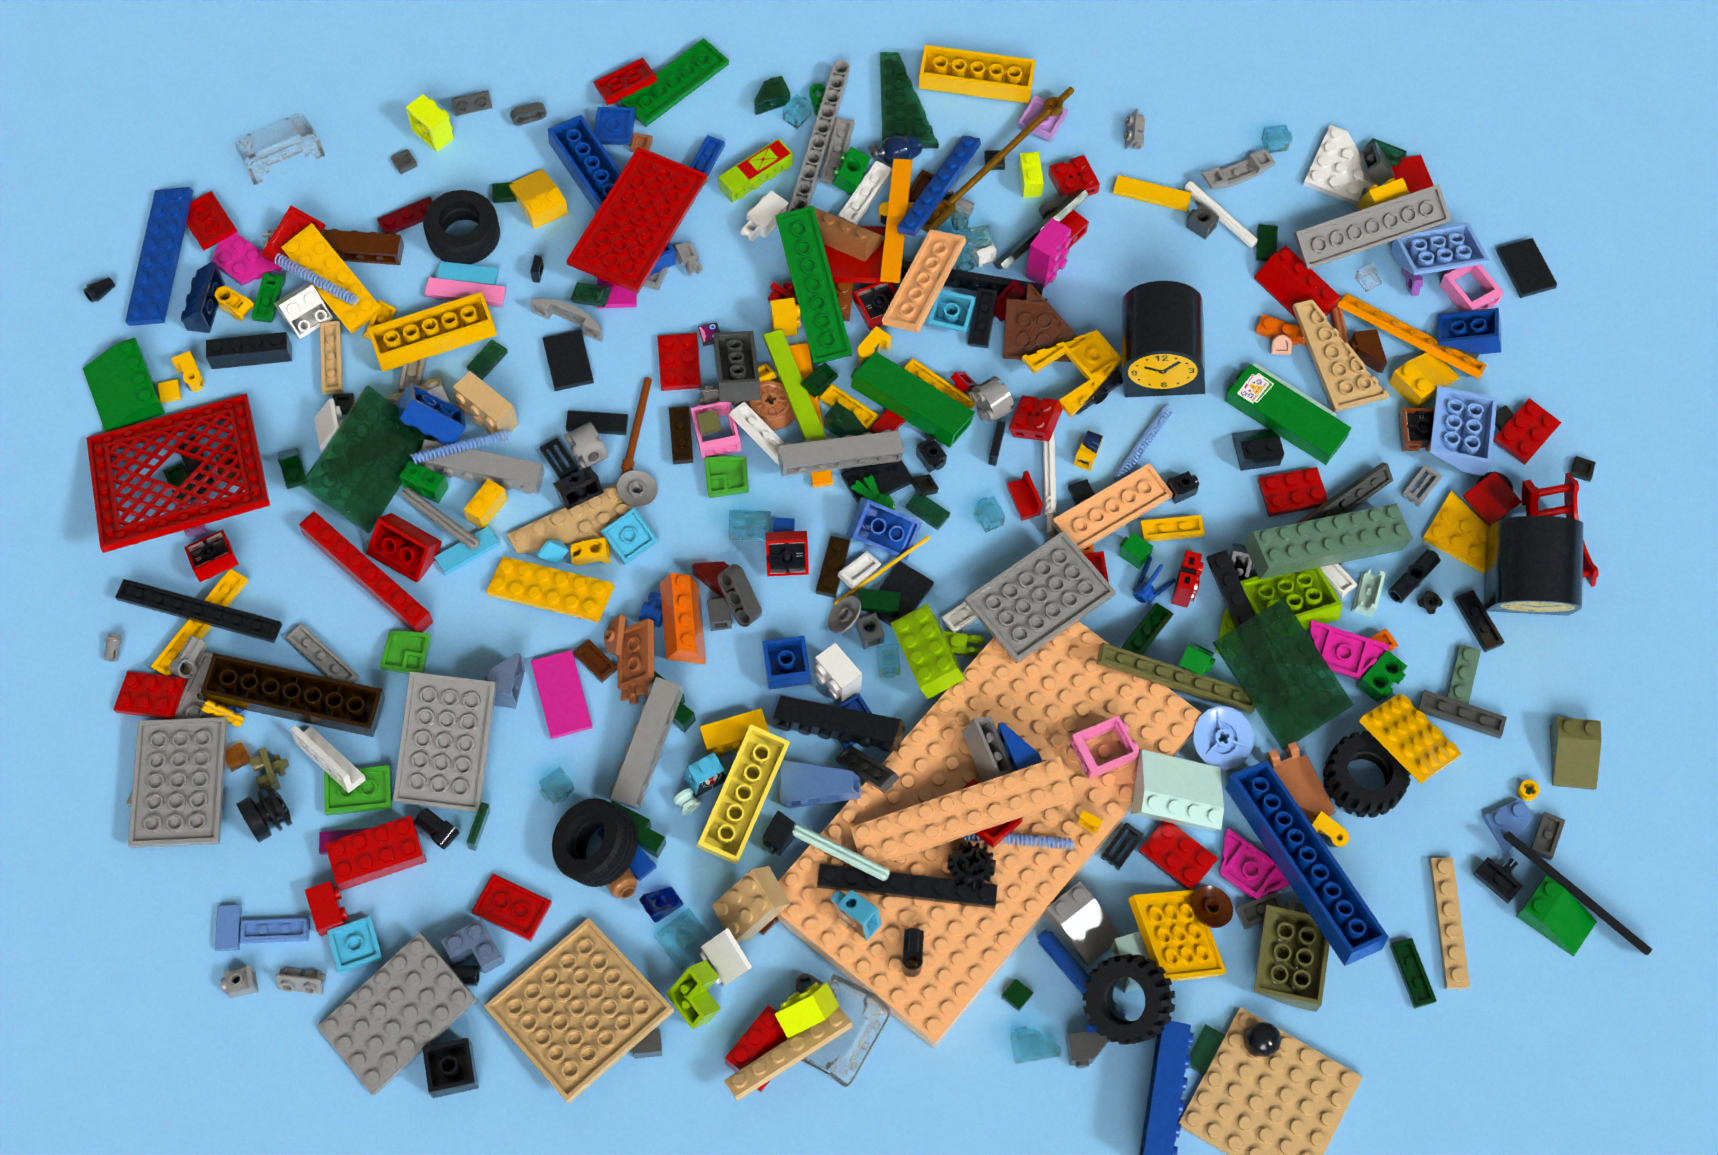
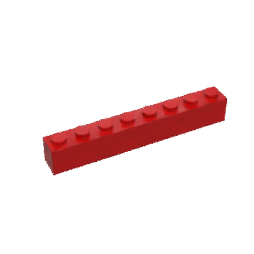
M315 511L299 524L303 535L412 632L423 633L433 623L430 613Z

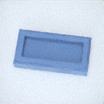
M241 905L218 906L215 939L216 951L239 950Z

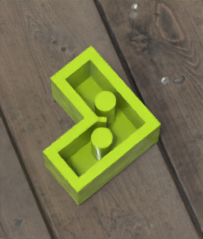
M707 960L688 967L666 993L692 1030L710 1022L721 1009L708 992L719 979V976Z

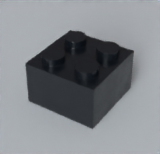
M469 1038L422 1047L428 1091L432 1098L479 1088L473 1047Z

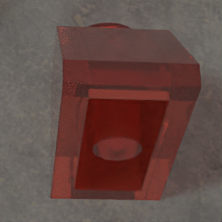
M724 561L694 563L692 565L693 575L718 596L725 598L718 584L717 576L728 568L729 565Z

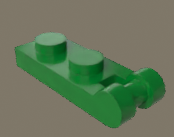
M264 272L251 315L253 321L273 322L276 311L274 303L279 300L282 287L285 285L286 277L284 274L276 276L272 275V273Z

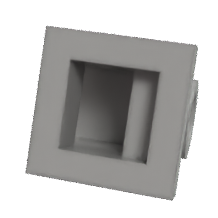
M251 965L224 972L225 978L221 979V988L223 992H227L230 998L258 992L256 971ZM240 979L238 983L234 984V980Z

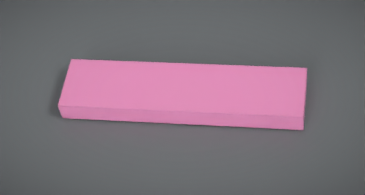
M429 277L425 297L454 301L482 292L487 305L503 307L506 287Z

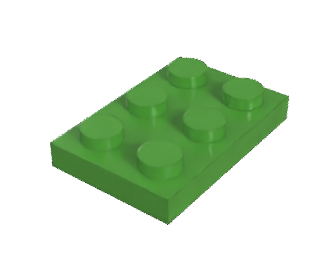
M390 765L357 768L364 774L366 780L350 793L324 772V806L326 816L392 809Z

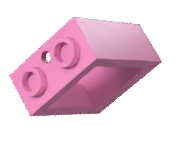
M1481 265L1462 267L1455 270L1450 269L1443 274V279L1439 285L1461 312L1489 309L1498 304L1504 294ZM1469 272L1487 293L1474 301H1471L1454 281Z
M717 401L713 404H701L690 408L701 459L741 451V442L736 422L729 415L732 411L731 402ZM716 410L718 417L727 415L732 436L703 442L696 415Z
M1119 715L1071 736L1070 744L1088 780L1131 763L1137 758L1139 752L1138 745L1135 740H1131L1128 734V726L1125 721H1121ZM1114 730L1126 755L1097 767L1085 742Z

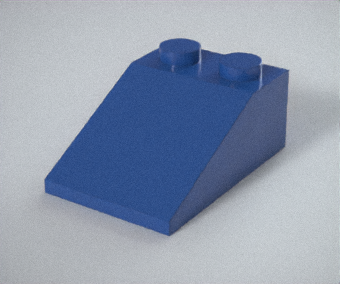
M1499 308L1438 314V345L1477 354L1500 353L1501 318Z
M861 497L846 535L898 557L913 546L923 522ZM908 554L907 556H905L904 558H902V559L907 560L908 557H909V554Z
M1003 722L998 723L997 731L1014 771L1046 761L1042 760L1040 754Z

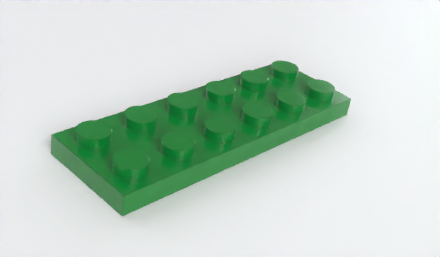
M703 38L657 72L655 75L658 81L621 99V106L634 107L636 110L635 118L647 127L728 66L729 60Z

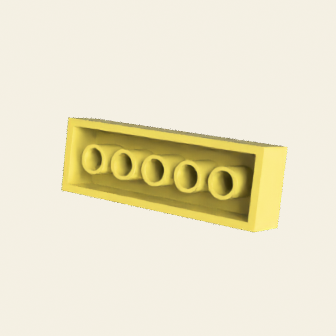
M750 724L696 848L735 865L738 863L790 741Z

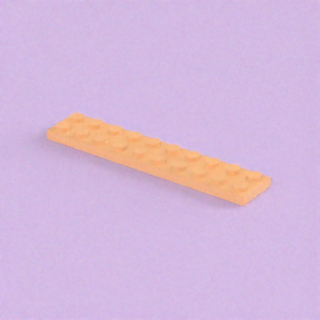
M1059 756L850 828L858 854L881 865L1075 800L1062 758Z

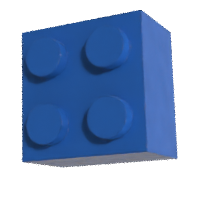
M804 636L762 641L769 690L811 684Z

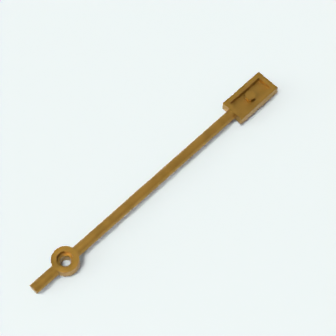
M1068 87L1059 97L1048 98L1044 102V111L947 201L942 199L921 229L927 233L930 229L937 230L956 212L954 204L1048 116H1057L1062 113L1063 102L1074 93V89Z

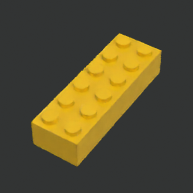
M925 45L919 74V89L1029 104L1036 60Z
M482 292L367 328L382 372L403 366L405 363L410 364L418 359L428 358L497 335Z

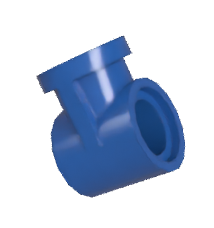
M650 592L648 595L649 601L644 602L642 605L639 622L651 619L654 621V626L660 627L663 623L661 594Z

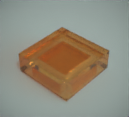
M242 742L226 749L225 760L232 772L250 763V757Z

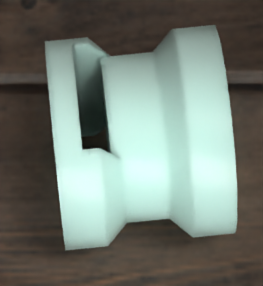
M691 788L681 791L673 799L674 803L682 809V815L693 812L701 804L693 796L694 792Z

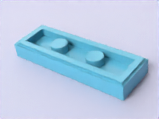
M440 261L436 278L496 285L499 270L496 267Z
M489 526L473 534L480 542V545L475 550L459 542L434 556L445 575L499 545V541Z

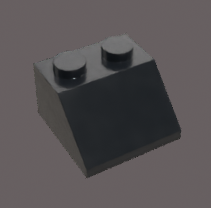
M1272 429L1232 434L1241 471L1280 466L1284 457V451L1280 436Z

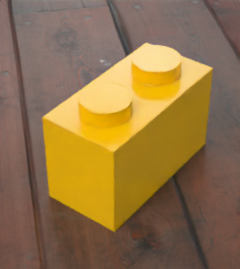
M794 297L770 301L772 330L782 329L785 337L797 335V327H801L799 318L800 308L799 305H795Z
M487 479L463 509L467 521L480 529L486 528L508 500L505 488Z

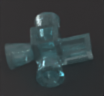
M957 212L950 217L953 226L951 233L965 236L966 243L956 260V270L971 271L975 267L972 258L974 256L973 248L992 245L990 225L968 227L969 215L964 212Z

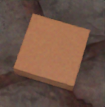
M634 133L629 148L630 152H635L637 147L650 151L653 136Z

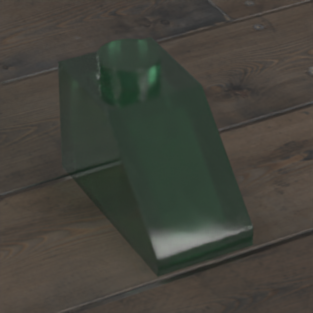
M782 75L764 81L754 100L755 115L790 104V91Z
M837 402L834 403L824 416V428L840 438L845 435L859 436L868 432L853 412Z

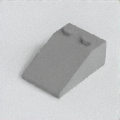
M1080 881L1046 908L1044 916L1087 966L1111 948L1115 938L1121 937L1096 899Z

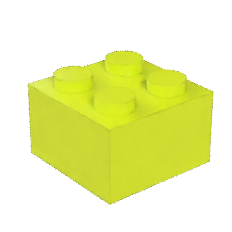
M422 94L406 106L412 131L436 152L454 139L449 114L444 109L441 110L437 107L433 99H428Z
M816 982L807 987L803 993L796 992L789 996L788 1000L780 1004L781 1008L775 1013V1016L787 1038L826 1020L840 1005L827 982L821 985Z

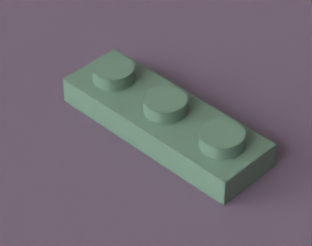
M1463 644L1459 645L1447 693L1448 698L1469 704L1481 650Z

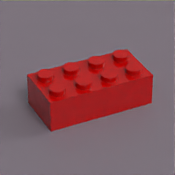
M411 815L325 843L335 882L341 891L427 862L415 822Z

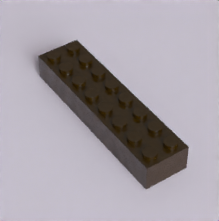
M213 653L200 692L204 701L211 700L215 704L374 737L385 700L383 689L216 653Z

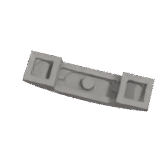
M1265 148L1250 154L1247 160L1221 170L1219 167H1215L1202 172V176L1211 189L1229 188L1260 175L1275 165V161Z
M531 299L532 313L548 320L555 314L582 326L584 335L602 342L603 336L600 326L580 308L554 299Z

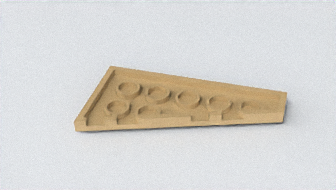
M1313 299L1293 305L1292 308L1333 412L1378 402L1390 397L1388 392L1379 386V381L1376 377H1372L1367 371L1366 365L1351 346L1342 340L1336 328L1333 329L1329 324L1326 315Z
M617 484L604 489V493L569 510L566 508L558 510L507 534L516 554L539 551L547 540L560 539L564 545L603 538L604 536L600 531L633 507L624 503L619 498L616 490Z

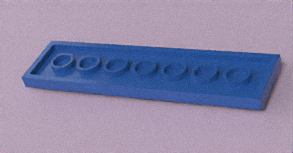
M190 187L155 190L125 320L129 326L165 323L193 196V190Z

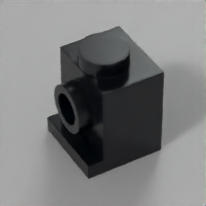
M934 436L917 445L916 456L929 473L944 467L947 455L936 442Z
M1189 471L1174 478H1168L1166 485L1173 493V502L1177 504L1196 495L1199 488V480L1196 475L1191 476Z

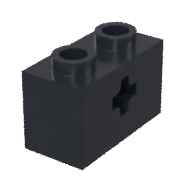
M590 466L553 483L559 500L567 510L604 493L597 474Z

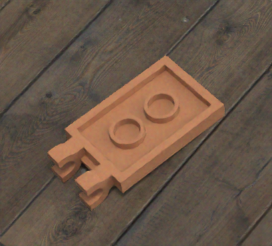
M645 619L625 627L622 654L618 656L617 689L622 690L620 700L626 701L629 699V704L632 705L639 703L638 695L645 693V698L648 699L650 681L654 680V621L651 619Z
M1296 742L1287 745L1288 748L1284 751L1289 758L1280 761V756L1276 749L1268 752V756L1265 757L1266 760L1270 763L1308 820L1314 812L1322 811L1327 816L1335 814L1336 811L1308 756H1300Z

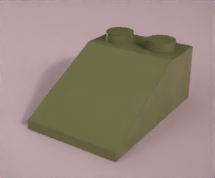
M1557 717L1550 725L1552 786L1596 790L1602 741L1601 721Z

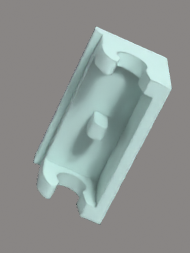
M1367 569L1364 575L1361 574L1351 612L1372 618L1378 606L1386 572L1379 571L1377 575H1372L1371 569Z

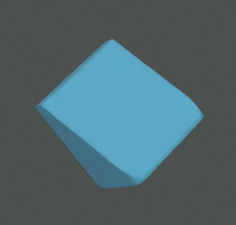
M560 539L547 540L538 551L537 556L551 563L558 564L568 552V548Z

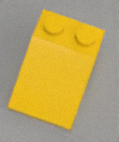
M543 169L513 181L509 185L510 190L515 195L518 204L533 229L568 214L565 198Z
M1424 353L1396 369L1389 384L1413 408H1420L1436 396L1438 385L1449 387L1460 377L1444 361L1429 353Z

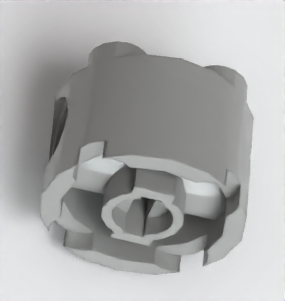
M996 376L975 386L969 392L970 400L978 408L977 414L982 421L987 420L991 423L1014 410L1011 407L1014 405L1008 388L1004 383L1000 385L998 383L1000 379Z
M591 422L564 434L568 444L572 445L570 448L572 455L575 459L579 458L578 463L582 470L589 466L592 467L609 457L603 442L598 437V432Z

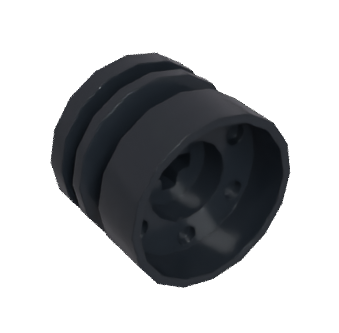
M271 785L265 787L269 794L266 798L260 790L257 791L260 800L258 803H255L250 796L236 803L245 822L259 843L272 836L270 825L274 824L279 831L283 829L279 822L280 819L283 818L287 826L293 824L287 805L281 795Z

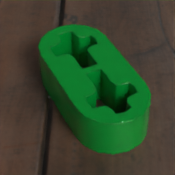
M813 84L809 89V98L815 115H818L819 103L822 102L826 89L822 84ZM815 91H818L820 93V97H817V93H815Z

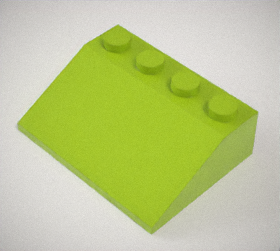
M1320 567L1261 580L1256 576L1240 581L1266 642L1310 629L1309 623L1311 620L1323 624L1340 620L1342 603Z

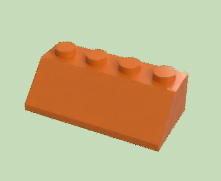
M670 573L660 582L666 660L705 664L706 657L699 586L690 575Z

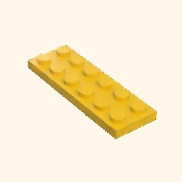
M312 223L281 247L291 260L297 262L303 268L306 267V269L313 271L316 275L319 274L320 277L322 276L329 280V282L335 283L336 286L339 285V288L342 287V290H348L349 293L352 292V295L355 294V297H359L357 303L351 306L337 298V296L335 297L324 291V289L312 284L351 334L383 310Z
M503 556L486 593L492 597L599 623L615 586L612 582Z

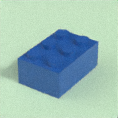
M411 382L398 400L399 419L408 426L413 425L425 435L430 434L436 437L442 444H454L466 428L464 411Z

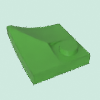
M718 456L704 458L709 498L749 493L746 457Z
M390 631L380 669L410 674V672L424 673L431 634L411 631Z

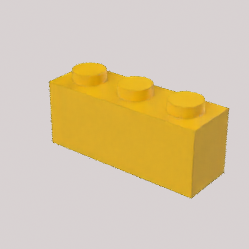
M762 709L700 726V734L707 755L715 753L719 757L730 750L738 751L750 724L769 732Z

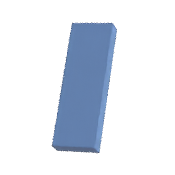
M310 918L241 920L240 943L309 941Z

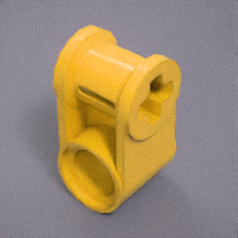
M221 286L215 291V297L220 309L240 322L244 320L245 314L254 308L251 300L240 295L230 287Z

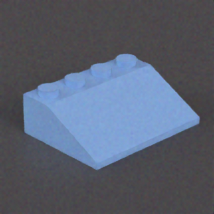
M1468 222L1430 228L1394 240L1391 248V253L1397 264L1413 275L1486 264L1490 261Z
M1438 385L1436 388L1429 453L1463 472L1485 476L1492 461L1497 398Z

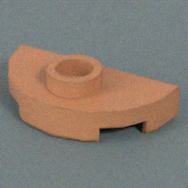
M621 614L611 621L604 634L605 648L607 652L615 656H621L626 616Z

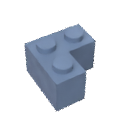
M481 918L441 939L453 964L458 965L475 955L484 974L504 964V960Z

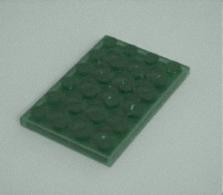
M365 386L300 486L366 533H370L376 525L377 519L381 517L401 486L400 474L409 460L414 462L410 454L414 455L415 452L418 454L421 451L424 439L430 440L432 435H425L417 427L404 424L399 419V410L396 405L370 386Z
M1284 597L1213 642L1282 751L1288 748V744L1298 742L1354 705Z

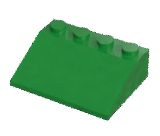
M135 337L115 344L83 367L105 432L127 427L165 413L144 354Z

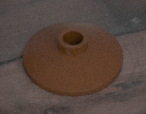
M1203 886L1193 894L1191 901L1192 910L1200 922L1212 928H1220L1230 922L1233 916V906L1224 891L1214 886Z

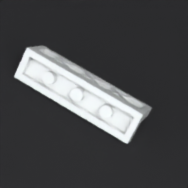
M296 725L290 729L296 745L348 793L366 780L364 774L312 726L304 732Z

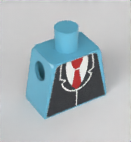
M711 753L687 767L684 781L688 788L693 790V796L696 798L724 783L728 773L717 755Z
M840 890L833 894L831 901L837 905L839 917L868 941L882 925L878 908L853 890L849 891L847 895Z

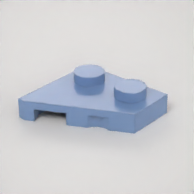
M1520 798L1484 815L1483 820L1504 854H1506L1512 848V845L1503 838V835L1510 831L1519 838L1533 815L1523 799Z

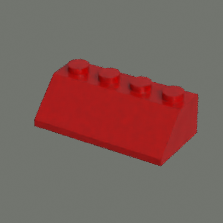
M1286 245L1273 254L1254 276V279L1295 318L1296 316L1292 308L1295 303L1313 299L1327 316L1333 308L1337 307L1341 297L1312 269L1306 270L1303 261Z

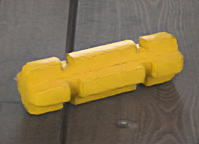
M206 700L202 706V711L208 714L212 713L217 718L226 717L234 726L239 727L243 723V715L239 713L234 714V711L219 704L215 705V702L211 700Z

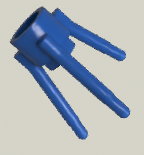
M1152 557L1148 558L1136 586L1132 589L1134 591L1133 596L1144 604L1147 601L1152 603L1155 597L1176 582V579L1173 578L1153 593L1154 587L1151 584L1163 568V565L1160 564L1149 580L1142 584Z

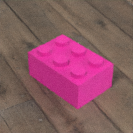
M1053 218L1048 221L1030 244L1026 278L1035 283L1044 284L1043 288L1049 282L1053 283L1059 269L1063 270L1068 261L1066 257L1070 251L1068 246L1072 240L1070 238L1071 228Z

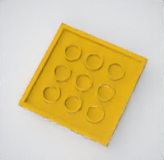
M1401 693L1363 715L1359 720L1420 784L1441 771L1462 754L1457 746L1449 741L1442 734V731L1427 719L1423 712L1418 711L1411 704L1408 697Z
M1196 890L1132 895L1128 900L1149 958L1156 962V967L1162 966L1166 971L1164 974L1165 978H1170L1171 982L1215 977L1227 973L1210 927L1200 922L1192 910L1191 901Z

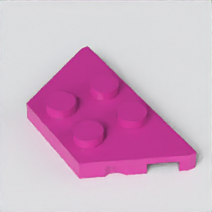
M237 233L219 242L212 262H216L217 267L240 285L248 284L255 279H261L264 272L269 273L274 270L280 272L282 270V267L262 257L261 250Z
M1311 620L1309 623L1317 667L1356 680L1360 679L1390 646Z
M1229 828L1226 830L1220 877L1253 900L1290 886L1273 859Z

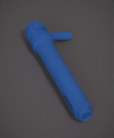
M1047 929L1042 931L1037 936L1038 944L1080 993H1087V988H1084V984L1091 977L1051 931L1048 932ZM1113 1000L1117 1012L1125 1018L1126 1014L1116 1007L1117 1004ZM1089 1023L1086 1025V1030L1092 1033L1097 1030V1026H1091Z

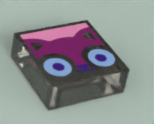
M718 323L698 326L703 346L714 344L713 333H720Z

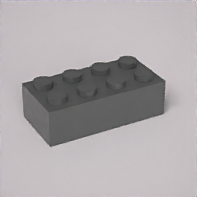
M753 331L713 333L719 402L760 400V380Z

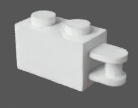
M773 191L763 195L759 203L754 208L752 207L748 210L746 214L747 224L741 229L740 234L749 237L748 239L751 242L759 235L765 238L777 226L775 215L788 212L789 202Z

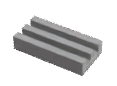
M1425 464L1405 489L1402 496L1404 498L1408 497V501L1411 503L1414 501L1415 505L1419 507L1440 481L1442 475ZM1428 472V476L1413 494L1410 493L1424 473ZM1432 476L1435 477L1434 481L1430 484V486L1426 489L1422 496L1418 498L1417 495L1428 483V481L1432 478Z

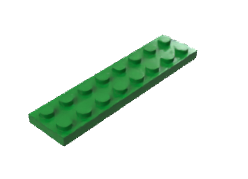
M814 206L775 215L814 365L852 356Z

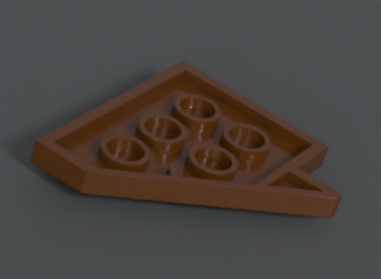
M1027 283L1026 300L1006 299L1003 359L1022 360L1023 355L1027 354L1028 356L1043 348L1049 349L1058 343H1066L1078 337L1031 283ZM1066 354L1055 360L1057 362H1072Z

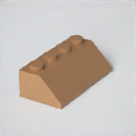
M814 207L824 245L865 262L885 240V237Z

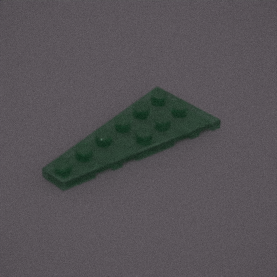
M880 52L882 141L897 135L914 136L920 140L922 148H939L938 140L935 138L933 129L928 123L926 113L917 93L913 89L911 79L908 78L899 52Z

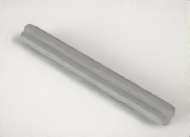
M406 488L402 491V496L406 501L470 549L475 550L480 545L479 540L412 489Z

